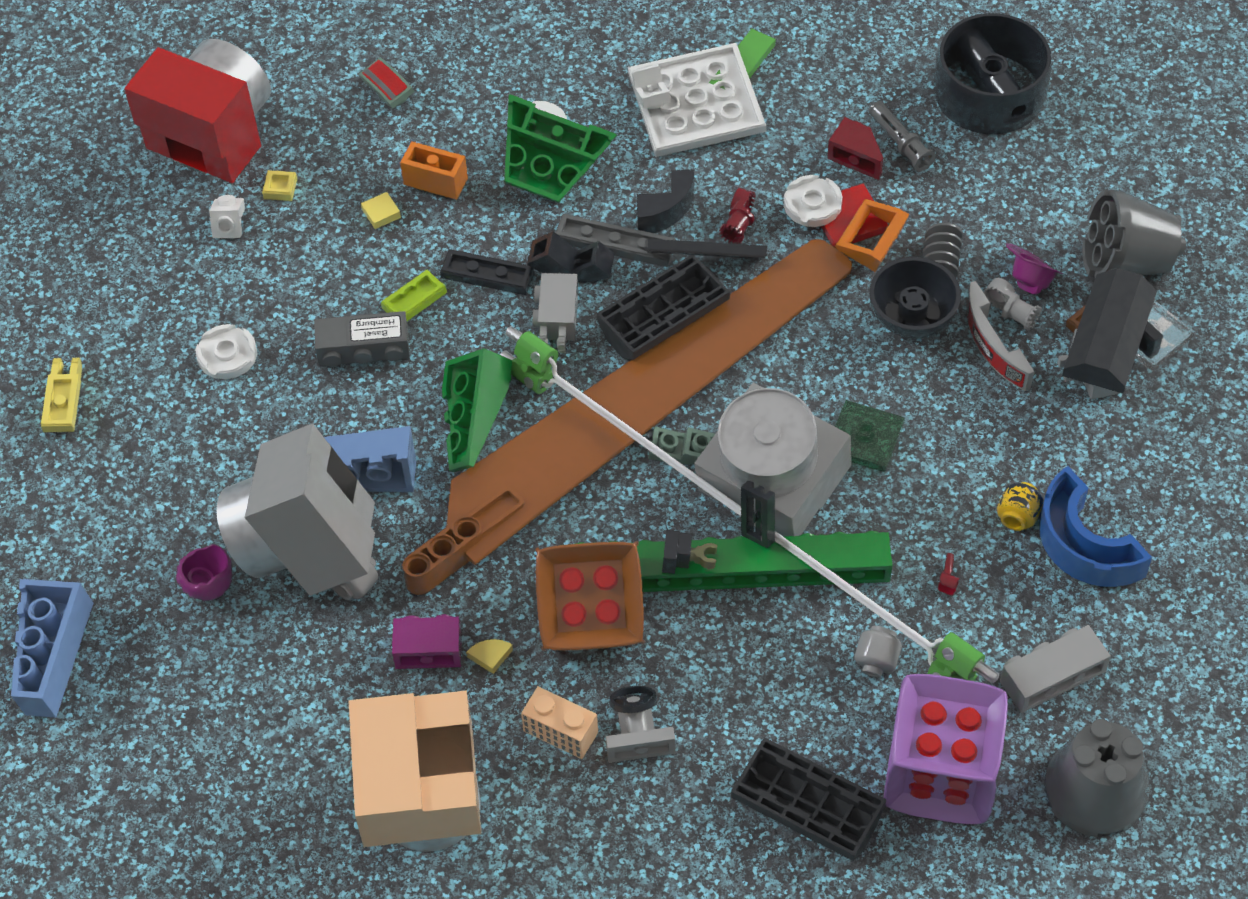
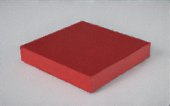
M864 183L842 190L843 198L840 214L832 222L821 226L833 247L836 246L865 199L874 201ZM870 213L851 244L883 234L889 225L884 220Z

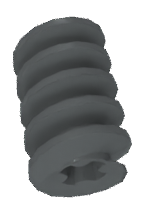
M937 223L930 226L925 232L922 258L936 261L945 266L955 278L958 276L961 239L963 236L962 229L951 223Z

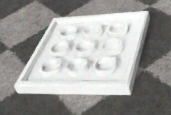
M737 43L628 67V74L634 92L632 71L656 64L659 65L663 83L670 92L671 102L665 103L658 109H644L637 99L655 157L766 132V123ZM720 69L721 74L715 75ZM711 79H712V80H721V81L716 82L714 85L711 84V83H709V82L711 81Z

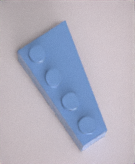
M410 426L324 437L367 492H414L416 455Z
M20 579L21 602L18 603L17 615L20 618L19 631H16L15 636L17 657L14 658L11 697L26 716L56 718L93 606V601L82 584L78 582Z

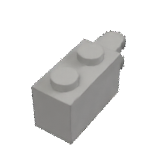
M541 273L540 285H535L534 301L539 303V309H533V328H538L539 338L547 344L548 340H557L558 352L566 353V341H575L577 274Z

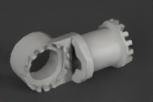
M1002 278L993 279L983 292L989 302L993 303L991 306L1003 310L1002 317L1005 319L1010 317L1023 324L1024 329L1027 331L1031 330L1036 324L1034 321L1038 320L1036 316L1039 317L1041 315L1042 307L1038 305L1034 307L1021 300L1020 295L1015 293L1013 286Z

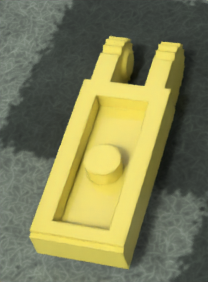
M61 358L53 359L51 374L48 375L41 419L43 432H74L82 375V362L80 358H72L70 374H62L64 365Z

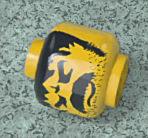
M1021 482L1008 485L997 506V514L1002 524L1015 531L1033 527L1042 510L1043 497L1037 491V488L1030 483Z

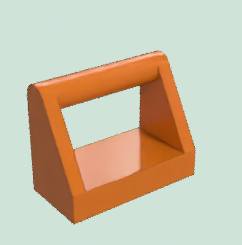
M865 199L835 247L838 251L876 272L903 229L910 214L899 208ZM870 213L889 223L874 250L851 244Z

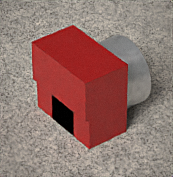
M206 39L199 44L189 58L157 47L124 88L134 124L140 126L145 147L148 150L233 184L261 147L255 115L270 97L271 85L260 65L245 51L229 42L219 39Z

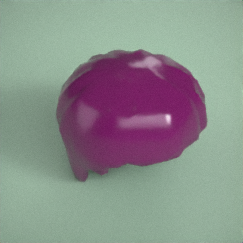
M216 544L197 548L179 561L176 569V581L183 592L188 594L190 598L202 601L217 599L230 588L232 583L231 558L225 549Z

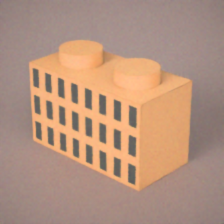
M537 686L521 712L524 732L580 759H583L598 734L596 713Z

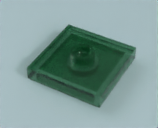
M845 400L835 427L851 435L852 463L885 473L904 426L905 417Z

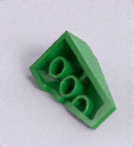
M485 348L445 362L442 398L448 402V411L444 413V420L450 424V434L446 442L449 471L451 472L474 467L509 389L512 377V360Z

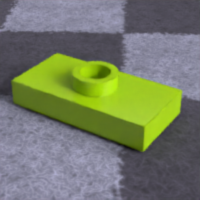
M425 270L381 301V307L386 313L405 311L408 321L447 293L446 286L430 271Z

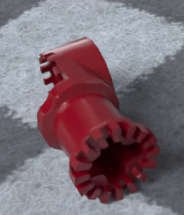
M741 187L736 190L730 206V217L726 224L721 225L719 228V235L725 238L724 241L729 240L728 243L732 242V244H741L743 242L744 232L748 226H752L755 220L754 215L750 212L752 210L750 206H753L752 202H755V199H753L756 198L755 192Z

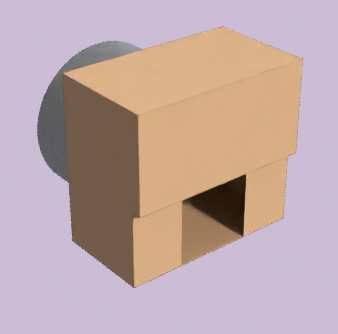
M467 690L414 696V693L349 700L355 818L363 846L370 847L398 843L411 850L431 852L448 848L462 840L466 835L482 834L480 793L476 776L472 720Z

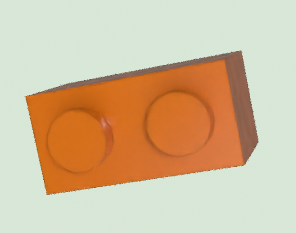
M411 141L400 162L403 185L452 199H458L468 180L465 156Z

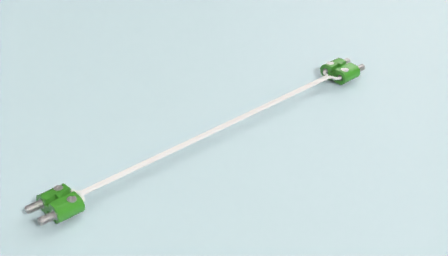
M513 326L507 328L505 334L517 342L514 350L517 358L506 350L501 352L500 355L512 360L511 375L537 394H542L553 383H556L741 516L740 505L557 374L556 362L558 351L530 331L522 334ZM775 531V541L926 649L928 652V663L930 664L927 674L975 681L978 676L976 675L977 672L991 683L996 682L999 678V673L984 663L985 655L955 633L950 632L944 639L938 638L934 643L929 642ZM940 643V645H939V647H938V649H937V652H936V654H935V656H934V657H936L937 659H936L935 661H933V655H934V654H933L932 648L937 647L938 644Z

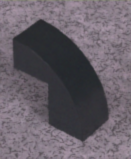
M694 169L671 170V193L637 194L638 230L649 233L660 232L677 223L687 213L694 197Z
M552 231L532 241L527 265L541 273L577 274L578 282H593L610 277L615 253L600 241L576 250Z

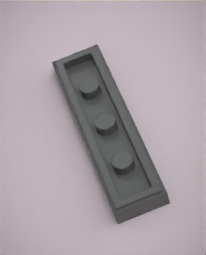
M562 214L555 232L574 247L584 248L600 241L615 253V256L668 267L672 254L647 253L644 251L645 240H676V238L567 214Z

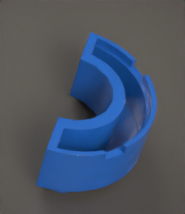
M1069 466L1062 469L1054 477L1047 489L1039 522L1041 541L1051 560L1071 577L1096 586H1125L1145 578L1152 556L1131 534L1121 538H1104L1093 534L1084 527L1078 517V513L1084 508L1089 488Z

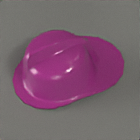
M1006 243V247L1015 254L1012 276L1016 279L1018 287L1022 290L1037 295L1042 289H1047L1058 273L1063 274L1060 271L1054 270L1031 252L1016 245Z

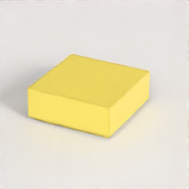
M268 170L262 191L263 198L292 201L297 183L296 172Z
M387 192L361 203L362 210L374 229L401 218L400 210Z

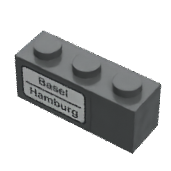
M405 311L314 319L315 351L319 366L334 367L341 364H366L374 361H397L410 358L409 331Z

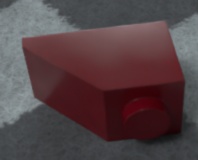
M844 117L829 139L827 159L879 180L882 176L883 155L871 128L861 122Z

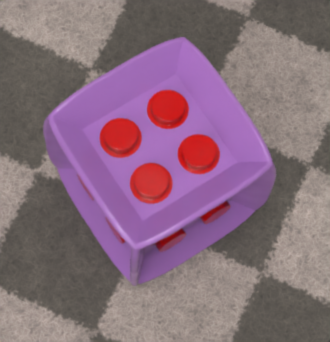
M931 674L906 675L900 687L883 796L886 799V806L904 814L959 824L985 823L990 817L996 794L995 780L1001 764L1007 722V693L995 686L970 680Z

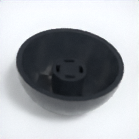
M904 257L885 264L874 275L869 290L871 307L879 322L892 333L906 338H924L944 329L954 318L961 300V290L955 276L940 263L922 257Z

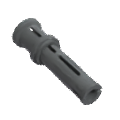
M877 101L872 104L869 114L898 144L899 153L909 158L912 162V167L917 172L928 169L936 159L935 152L924 146L918 134L910 133L885 106L884 102ZM888 120L896 128V130L888 123Z

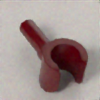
M953 553L946 554L945 567L940 575V582L937 588L940 592L950 596L954 595L960 578L951 575L954 561Z

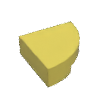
M485 640L472 646L466 654L467 658L494 674L513 651V645L503 640Z

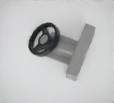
M629 686L616 690L611 694L610 706L618 712L621 734L606 736L609 763L675 754L674 728H654L651 710L657 703V695L654 689L646 686ZM632 693H643L641 695H630L627 697H621Z

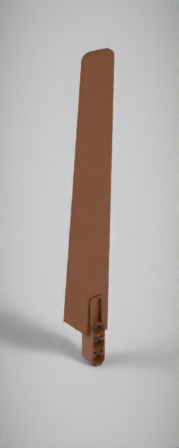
M821 239L811 240L732 292L729 300L639 357L630 360L582 393L636 432L644 435L850 275L852 263L847 256L828 242ZM573 398L477 462L474 467L468 468L451 480L446 528L404 559L402 566L406 588L412 594L422 595L431 591L469 561L476 565L635 442V440L580 400Z

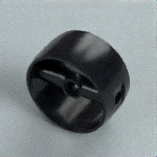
M978 14L965 18L953 25L944 35L936 58L934 90L936 101L941 111L958 126L982 134L1009 133L1029 124L1040 112L1048 93L1052 63L1051 51L1047 40L1030 23L1006 14ZM1006 58L1024 66L1031 72L1036 81L1028 87L1021 89L1007 70L1008 62ZM960 61L979 90L960 82L948 68Z

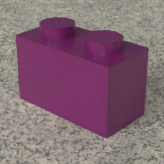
M442 614L436 617L419 618L409 615L393 619L392 656L395 669L461 667L462 631L459 616L452 617Z

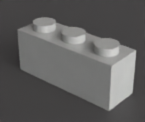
M1089 625L1079 630L1073 628L1052 643L1043 642L1035 647L1031 653L1023 657L1018 655L1009 659L1003 666L1000 683L1019 711L1023 713L1106 672L1111 655Z

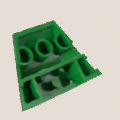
M509 94L504 183L560 203L617 137V134L591 124L588 128L536 108L535 103Z

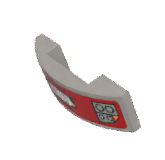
M976 281L971 282L967 299V320L977 348L990 366L1004 379L1024 391L1030 390L1034 376L1033 368L1020 348L1011 352L1007 351L987 320L990 307L989 300Z

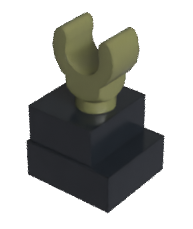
M666 530L662 573L675 574L676 567L689 569L690 561L700 564L703 568L714 569L716 559L707 558L705 555H715L717 553V545L706 543L702 546L691 548L692 533Z

